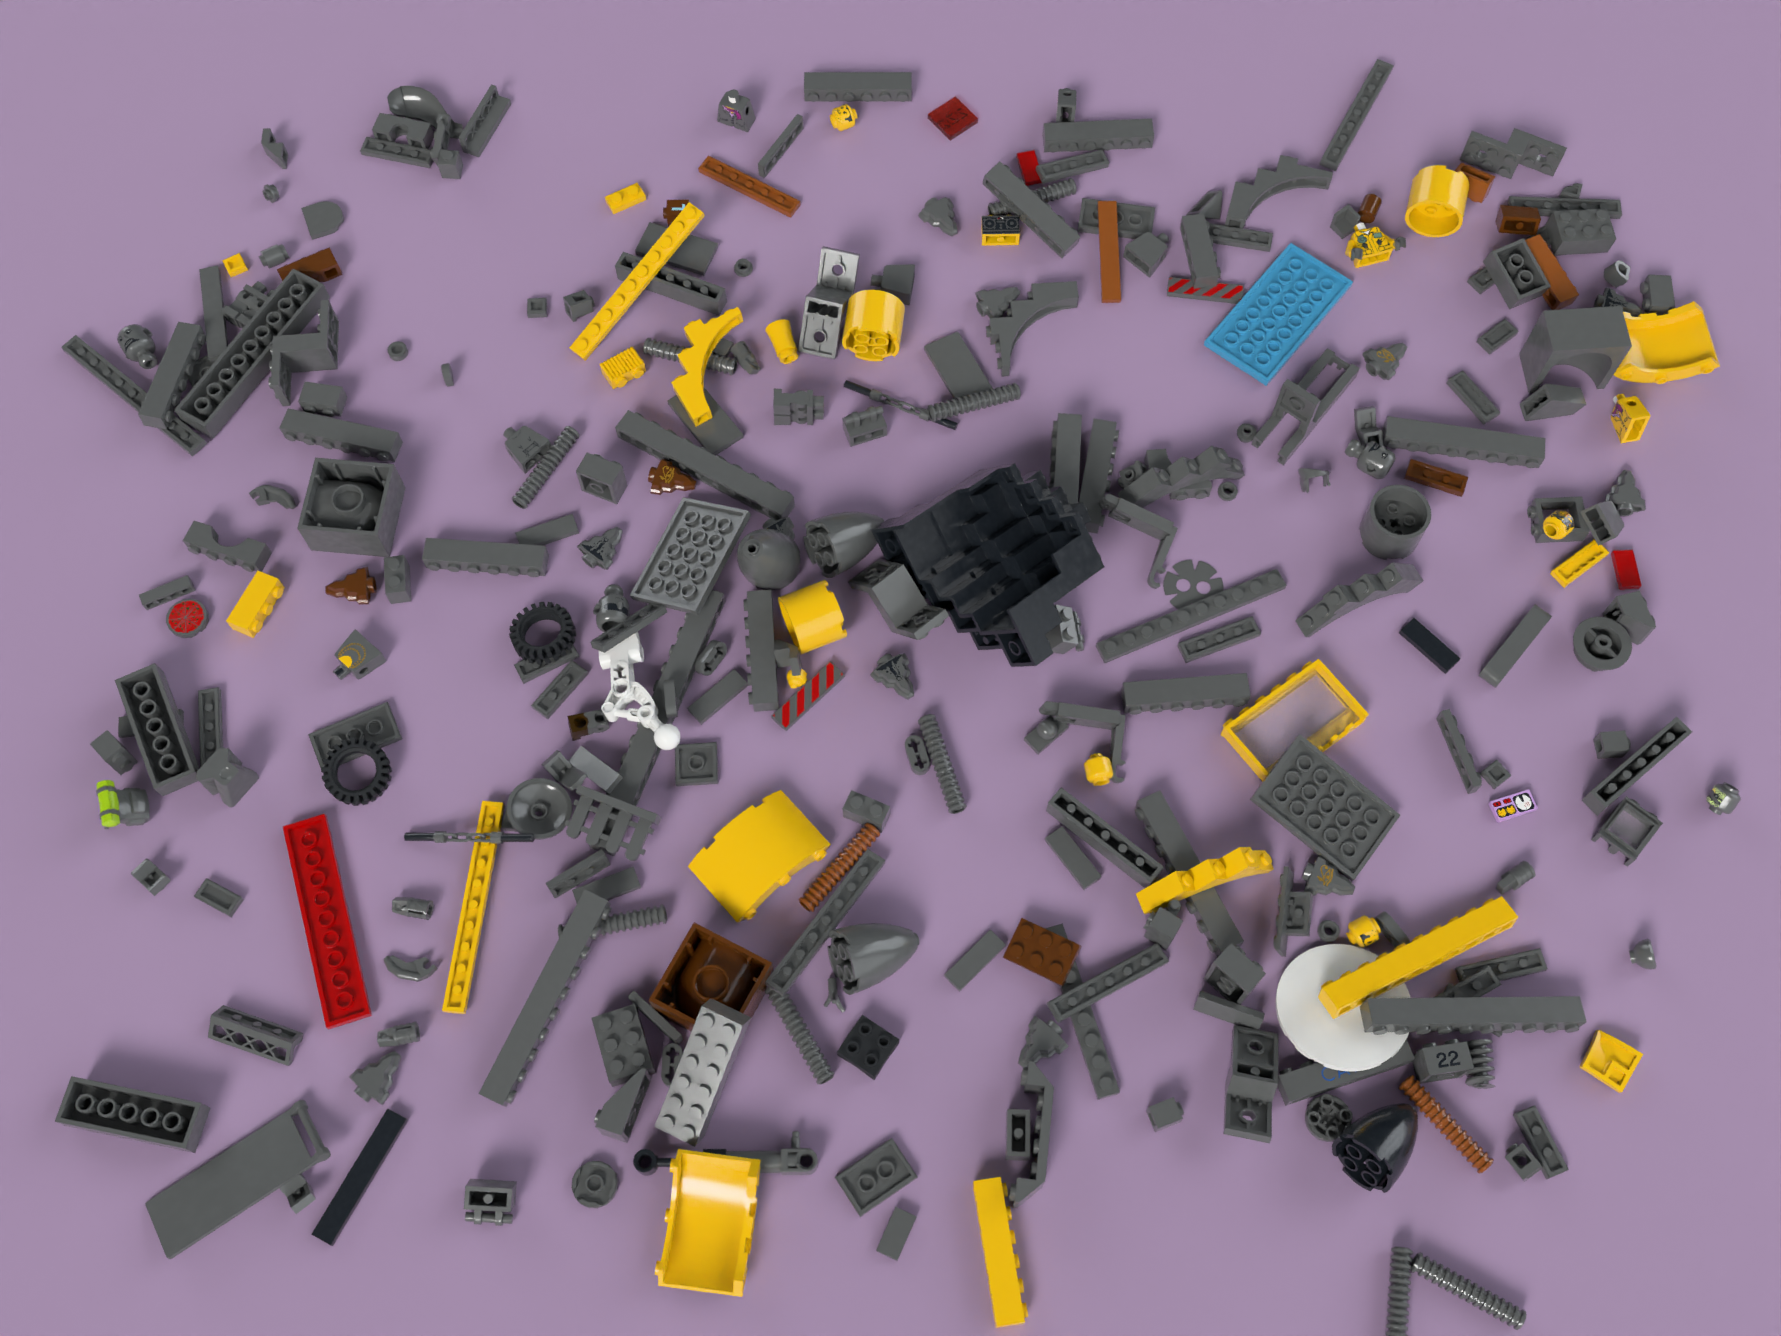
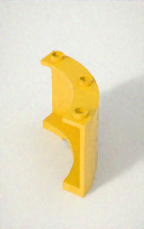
M1695 301L1668 310V314L1659 316L1656 313H1649L1632 317L1630 313L1623 312L1632 347L1617 368L1614 376L1630 382L1663 384L1668 381L1684 379L1698 374H1708L1715 368L1720 367L1703 309Z
M782 790L763 798V803L756 808L752 805L740 813L713 837L716 841L708 849L703 847L688 865L690 870L737 923L753 918L757 913L756 909L780 885H786L791 880V876L810 863L821 861L827 855L826 850L831 845Z
M678 1149L676 1158H672L670 1163V1172L673 1173L670 1208H667L665 1213V1222L668 1225L661 1261L657 1260L655 1275H658V1286L743 1296L748 1270L747 1260L748 1254L750 1255L755 1224L758 1199L756 1191L759 1186L761 1160Z

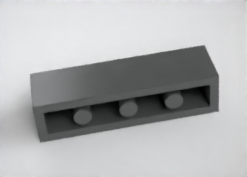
M1204 213L1182 216L1180 231L1194 289L1216 286L1218 278L1221 277L1220 267L1216 265L1217 254L1212 248L1213 237L1209 236V221H1206Z

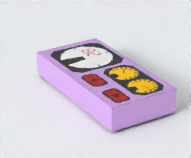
M1529 789L1488 803L1497 823L1534 812L1538 809Z

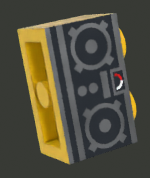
M1019 215L982 216V246L1019 245Z

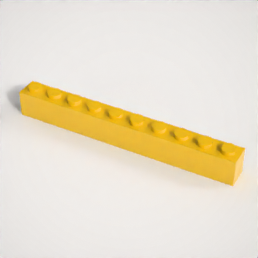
M1503 896L1495 900L1490 898L1481 907L1469 909L1464 916L1460 918L1455 916L1446 925H1437L1428 934L1416 936L1411 943L1407 945L1402 943L1389 954L1384 952L1371 963L1369 961L1364 962L1358 967V970L1354 972L1347 971L1334 982L1332 980L1327 981L1321 986L1318 998L1331 1017L1335 1019L1362 1005L1367 998H1376L1513 927L1518 919V915Z

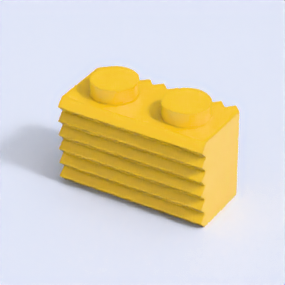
M633 347L627 348V350L620 352V354L600 363L602 375L606 378L612 389L621 388L631 379L640 378L646 372L645 363Z

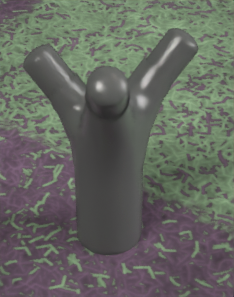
M829 978L828 998L824 1006L827 1007L832 1001L843 1013L845 1008L842 1006L838 996L836 978Z

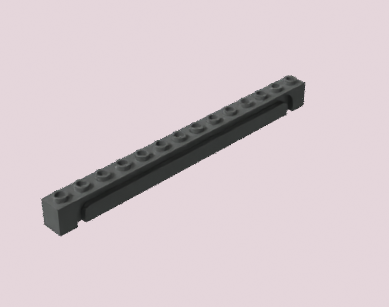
M712 590L699 615L685 614L684 626L679 628L676 644H672L668 662H664L660 680H656L653 687L652 699L658 707V719L663 724H673L675 719L667 718L664 680L675 679L677 707L679 710L696 671L695 662L706 648L716 625V619L718 615L720 616L724 607V593ZM641 722L637 723V732L629 740L630 747L628 752L624 753L621 758L619 772L616 771L623 779L610 794L606 792L608 796L635 806L639 802L661 751V748L654 742V732L650 728H645ZM613 809L612 813L615 815H618L620 812L616 809ZM609 819L603 834L610 836L615 820ZM601 839L598 845L590 846L591 849L597 851L602 849L605 854L615 857V854H611L606 850L607 841Z

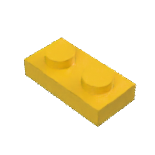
M638 182L605 196V201L613 215L646 200V195Z

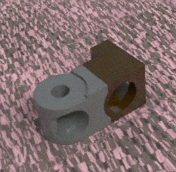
M602 710L567 716L572 741L579 740L582 736L604 732L610 728L609 722Z

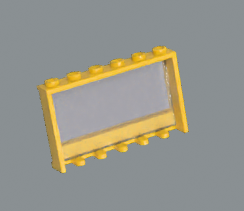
M1320 659L1313 663L1311 661L1306 663L1301 668V672L1298 674L1292 673L1286 679V683L1283 685L1277 684L1271 689V693L1268 696L1262 695L1254 702V706L1251 708L1245 707L1238 714L1239 717L1234 720L1230 718L1223 724L1224 728L1221 736L1229 742L1262 782L1299 734L1320 751L1324 752L1361 725L1369 715Z

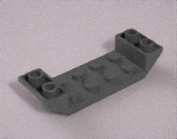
M1033 1061L1028 1062L1027 1068L1023 1067L1020 1085L1024 1086V1093L1039 1094L1036 1110L1040 1111V1116L1037 1115L1034 1124V1133L1038 1134V1137L1034 1139L1032 1145V1157L1036 1158L1030 1167L1029 1179L1017 1178L1015 1184L1011 1183L1009 1201H1013L1012 1208H1018L1043 1187L1046 1178L1054 1087Z

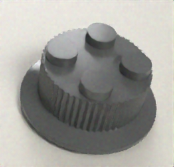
M1591 617L1582 621L1575 629L1573 651L1577 660L1587 669L1589 668V670L1594 672L1613 670L1624 665L1629 659L1632 652L1631 638L1625 628L1618 622L1606 617Z

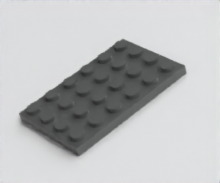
M683 497L634 586L630 597L636 601L661 604L666 608L699 615L751 517L748 510Z
M1300 734L1296 736L1250 798L1253 803L1315 853L1328 860L1331 865L1335 866L1350 881L1355 880L1400 817L1398 812Z

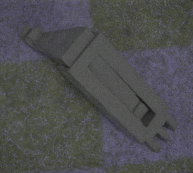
M1111 494L1105 495L1099 501V505L1110 511L1108 517L1160 540L1147 578V583L1151 588H1159L1160 584L1154 581V576L1156 572L1159 574L1166 572L1162 566L1178 528L1173 526L1174 522Z
M1046 701L1039 708L1041 714L1051 715L1054 722L1111 730L1110 761L1113 770L1111 781L1114 783H1122L1124 781L1123 777L1118 778L1115 773L1116 765L1122 766L1126 763L1121 760L1125 715L1120 714V711L1050 701Z

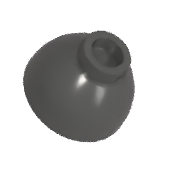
M1644 939L1638 942L1633 950H1629L1632 964L1637 963L1645 969H1656L1651 940Z

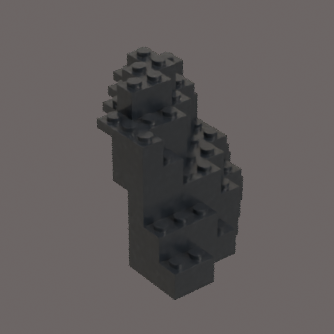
M1015 463L979 470L930 503L917 505L902 516L887 519L871 530L885 559L904 564L923 598L929 599L932 606L946 609L957 633L969 632L978 650L1002 649L1011 667L1037 666L1053 654L1050 642L1045 634L1062 623L1054 603L1104 568L1101 556L1097 552L1093 539L1085 526L1091 519L1083 502L1070 504L1062 486L1048 487L1046 478L1041 470L1028 472L1021 477L1020 470Z

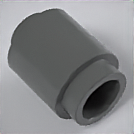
M276 244L260 251L261 256H258L264 267L267 266L269 269L286 262V259L289 258L282 244L279 246Z

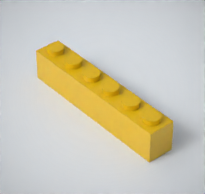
M1001 1177L973 1181L972 1185L995 1327L1001 1328L1024 1324V1318L1028 1317L1026 1302L1022 1303L1020 1293H1024L1022 1278L1017 1277L1016 1269L1020 1268L1018 1254L1013 1253L1012 1245L1016 1244L1014 1230L1009 1229L1008 1221L1012 1220L1010 1206L1005 1205L1004 1197H1008L1006 1182L1002 1183Z

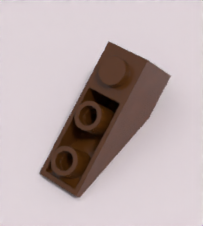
M330 247L277 269L282 281L292 269L318 282H327L343 275Z

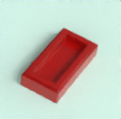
M1035 151L1017 153L1016 158L1025 185L1042 183L1035 170L1036 166L1039 165Z
M1633 550L1612 551L1611 557L1619 590L1639 589L1642 585Z

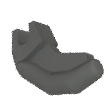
M263 485L249 492L252 499L260 496L255 500L259 506L270 504V502H277L286 509H294L296 507L293 496L282 488Z
M386 956L383 959L389 972L405 980L419 982L430 977L438 969L434 964L430 968L425 969V965L429 962L426 957L414 960L413 962H404L395 956Z

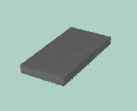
M1082 198L1077 232L1099 234L1097 204L1098 201L1102 200ZM1117 202L1118 237L1136 239L1146 232L1152 233L1155 207Z
M649 222L635 249V254L644 257L666 231L667 227ZM689 235L666 264L704 276L718 249V243Z
M958 331L924 346V351L953 399L956 400L957 397L962 398V396L967 397L969 394L973 396L974 393H979L980 391L984 393L985 390L990 391L992 389V386Z
M705 388V399L713 418L695 427L677 395L667 400L668 405L702 447L715 456L744 438L743 433Z
M388 702L308 734L320 768L325 765L323 760L328 758V751H333L335 749L333 746L336 744L341 745L343 740L351 741L350 738H356L357 740L364 738L366 741L370 740L380 748H383L403 739ZM357 753L349 755L341 762L340 765L357 759L366 754Z

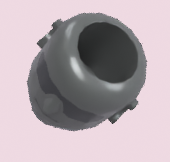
M615 584L606 587L604 591L605 596L598 601L593 610V614L596 615L597 627L603 632L623 622L630 616L629 603L623 597V589Z

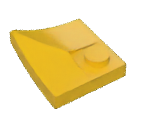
M1596 1030L1579 1067L1616 1092L1621 1093L1643 1054L1603 1031Z

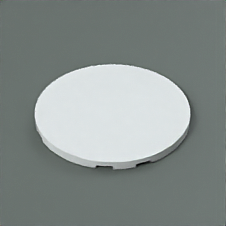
M1328 944L1305 951L1296 957L1285 969L1276 992L1277 1018L1285 1036L1289 1038L1295 1045V1048L1305 1057L1334 1070L1363 1071L1381 1065V1063L1393 1057L1401 1049L1409 1032L1403 1035H1397L1395 1032H1387L1382 1035L1365 1032L1360 1006L1333 1019L1318 998L1321 986L1329 980L1333 982L1338 980L1347 971L1354 972L1358 970L1361 964L1367 961L1369 963L1375 961L1378 955L1352 945ZM1402 983L1376 998L1411 997L1405 983Z

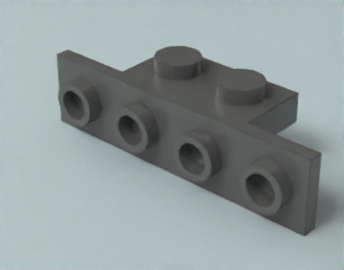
M1284 866L1283 874L1280 875V885L1282 887L1281 894L1278 895L1280 910L1275 921L1278 929L1277 936H1274L1273 940L1274 949L1281 957H1286L1288 936L1309 937L1313 894L1311 892H1292L1294 873L1288 866Z

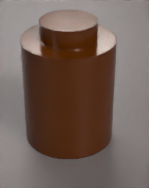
M1375 194L1365 195L1357 212L1361 216L1360 222L1365 224L1374 222L1382 204L1380 197Z

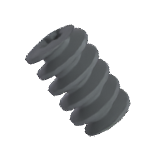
M1474 1039L1467 1042L1474 1069L1466 1074L1467 1077H1470L1466 1079V1085L1478 1089L1496 1087L1489 1084V1081L1494 1080L1495 1076L1488 1074V1072L1495 1070V1068L1487 1064L1494 1061V1058L1487 1056V1054L1493 1052V1049L1486 1047V1045L1493 1043L1492 1040Z

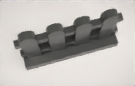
M578 785L576 793L581 797L579 801L575 799L573 805L576 806L573 816L570 821L566 820L564 824L568 826L566 830L567 835L572 839H576L580 836L581 832L587 834L586 842L590 846L598 845L601 839L607 841L606 850L611 854L617 853L620 847L626 848L625 856L630 861H636L640 854L644 855L646 850L642 848L648 834L653 835L654 829L651 828L652 824L659 825L661 817L651 811ZM594 801L600 803L599 808L592 806ZM613 809L620 811L619 814H613ZM589 812L596 813L591 827H584ZM633 816L639 818L638 823L631 821ZM609 819L615 820V824L610 836L603 834ZM628 827L635 828L630 842H624L623 839Z

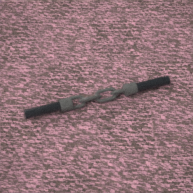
M848 380L844 383L845 388L868 396L869 399L917 415L920 419L930 420L927 409L914 407L912 404L891 398L878 390H871ZM903 405L911 407L910 410L902 408ZM942 418L935 421V423L956 430L958 423Z
M435 831L434 833L406 832L404 840L435 841V843L470 841L503 844V842H534L535 836L534 834L504 832L482 834ZM458 836H466V839H458ZM472 836H480V839H472Z

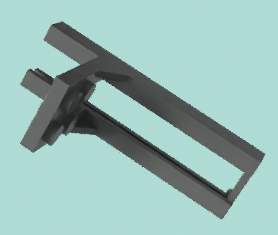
M1327 348L1298 384L1289 379L1283 383L1272 416L1254 436L1251 445L1258 449L1287 413L1301 421L1299 428L1278 453L1280 458L1277 462L1284 466L1357 377L1360 368L1354 364L1346 363L1335 356V352ZM1333 363H1336L1337 369L1341 370L1344 368L1346 371L1322 400L1318 399L1313 393L1306 391L1327 364L1331 366Z

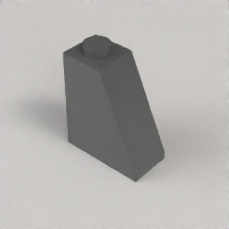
M1546 383L1519 405L1524 420L1533 421L1573 415L1587 404L1581 388Z

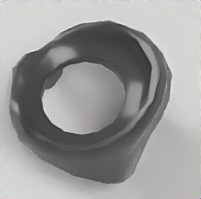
M1298 469L1302 492H1309V478L1322 476L1323 486L1325 487L1326 484L1330 486L1328 470Z

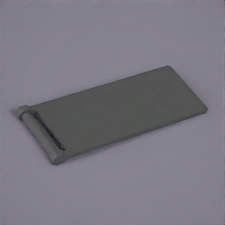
M305 1100L297 1101L288 1111L145 1203L168 1259L174 1258L315 1164L323 1162L331 1156L329 1149L324 1146L307 1111L308 1106ZM299 1114L316 1150L312 1157L293 1119L295 1115Z

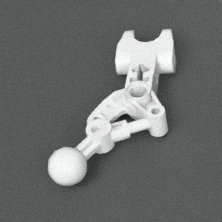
M634 633L605 653L599 651V661L602 669L611 668V690L601 707L607 720L615 722L619 717L627 718L628 721L641 722L645 728H650L654 732V742L659 748L663 750L675 748L680 743V731L676 726L663 724L658 719V707L642 685L635 682L633 664L644 662V649L641 645L639 633ZM633 700L642 706L639 709L629 708L625 710Z

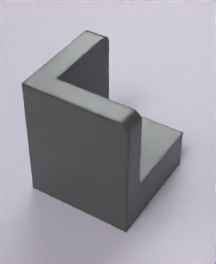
M1348 204L1334 214L1330 228L1341 239H1344L1355 231L1354 226L1359 223L1361 216Z

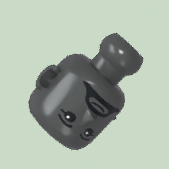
M137 324L128 325L121 329L118 333L117 341L126 358L139 362V365L144 369H151L156 366L157 357L154 354L156 346L151 338L153 336L151 331Z
M1352 439L1345 450L1347 456L1358 459L1356 463L1358 469L1376 479H1384L1396 459L1392 451L1374 441L1369 442L1365 447L1361 445L1360 441Z

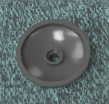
M534 778L526 780L519 784L508 798L507 816L512 827L520 834H534L537 840L556 836L566 827L564 825L566 820L571 818L572 803L568 793L560 784L549 779ZM539 811V812H541L543 815H542V816H536L535 813Z

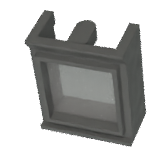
M1626 796L1591 840L1596 842L1601 837L1611 844L1608 851L1611 854H1616L1620 851L1627 856L1628 859L1624 865L1628 867L1637 859L1638 855L1663 823L1658 820L1656 815L1640 807L1637 801Z

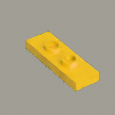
M1594 539L1553 569L1550 574L1565 588L1608 556L1610 552L1602 544L1597 545Z

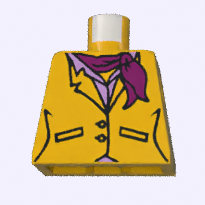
M1624 394L1616 395L1613 398L1615 407L1611 414V420L1620 442L1626 443L1640 440L1651 415L1638 397H1625Z

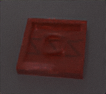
M956 96L928 114V119L950 141L978 123V118Z

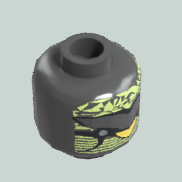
M1726 782L1716 784L1706 797V801L1710 805L1709 809L1718 815L1732 813L1741 800L1738 794L1740 791Z

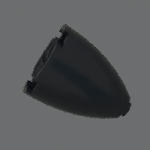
M1405 1103L1387 1105L1365 1114L1348 1126L1332 1143L1333 1156H1338L1341 1163L1345 1166L1342 1171L1356 1184L1368 1191L1374 1188L1382 1190L1383 1193L1388 1192L1401 1176L1413 1153L1418 1132V1115L1415 1108Z

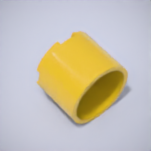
M1433 165L1419 170V173L1412 179L1405 214V221L1408 227L1414 232L1427 237H1445L1458 231L1462 226L1469 191V180L1466 175L1461 171L1455 172L1446 169L1445 165Z
M863 290L853 294L849 298L842 338L844 349H849L855 353V357L867 361H883L884 357L891 355L895 357L900 348L905 313L903 302L893 294L880 290Z
M826 580L778 597L785 625L794 646L798 647L800 655L847 637L846 629L842 630V625H844L843 615L834 593L826 588V586H829Z

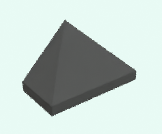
M1208 191L1186 215L1204 213L1205 219L1220 220L1222 191Z

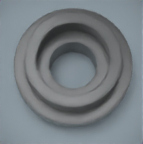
M273 184L264 185L262 192L265 199L271 203L276 202V199L280 197L277 188Z
M739 259L734 265V271L738 276L746 277L752 273L753 266L749 260Z
M1242 424L1237 429V436L1244 443L1251 442L1257 434L1256 428L1251 424Z
M1224 482L1219 486L1217 492L1222 500L1232 501L1236 498L1238 490L1234 483Z
M1325 920L1319 924L1317 933L1323 941L1333 942L1339 937L1340 929L1334 921ZM1326 928L1331 930V935L1325 933Z

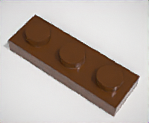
M1410 459L1404 479L1462 497L1468 477Z

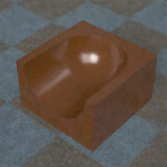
M694 922L649 998V1002L652 1008L662 1017L692 1032L701 1006L710 998L752 1018L765 995V990L768 987L765 985V981L774 971L772 962Z

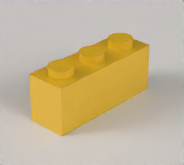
M257 570L226 622L233 630L254 638L256 633L262 629L266 617L271 614L277 599L283 595L285 587L278 578Z

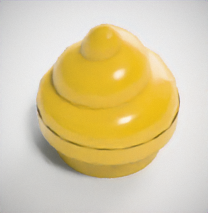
M801 669V675L792 676V671L789 670L786 678L791 689L804 685L807 681V673Z

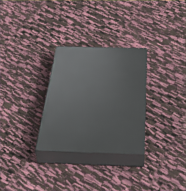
M892 1138L835 1176L836 1181L860 1217L918 1178Z

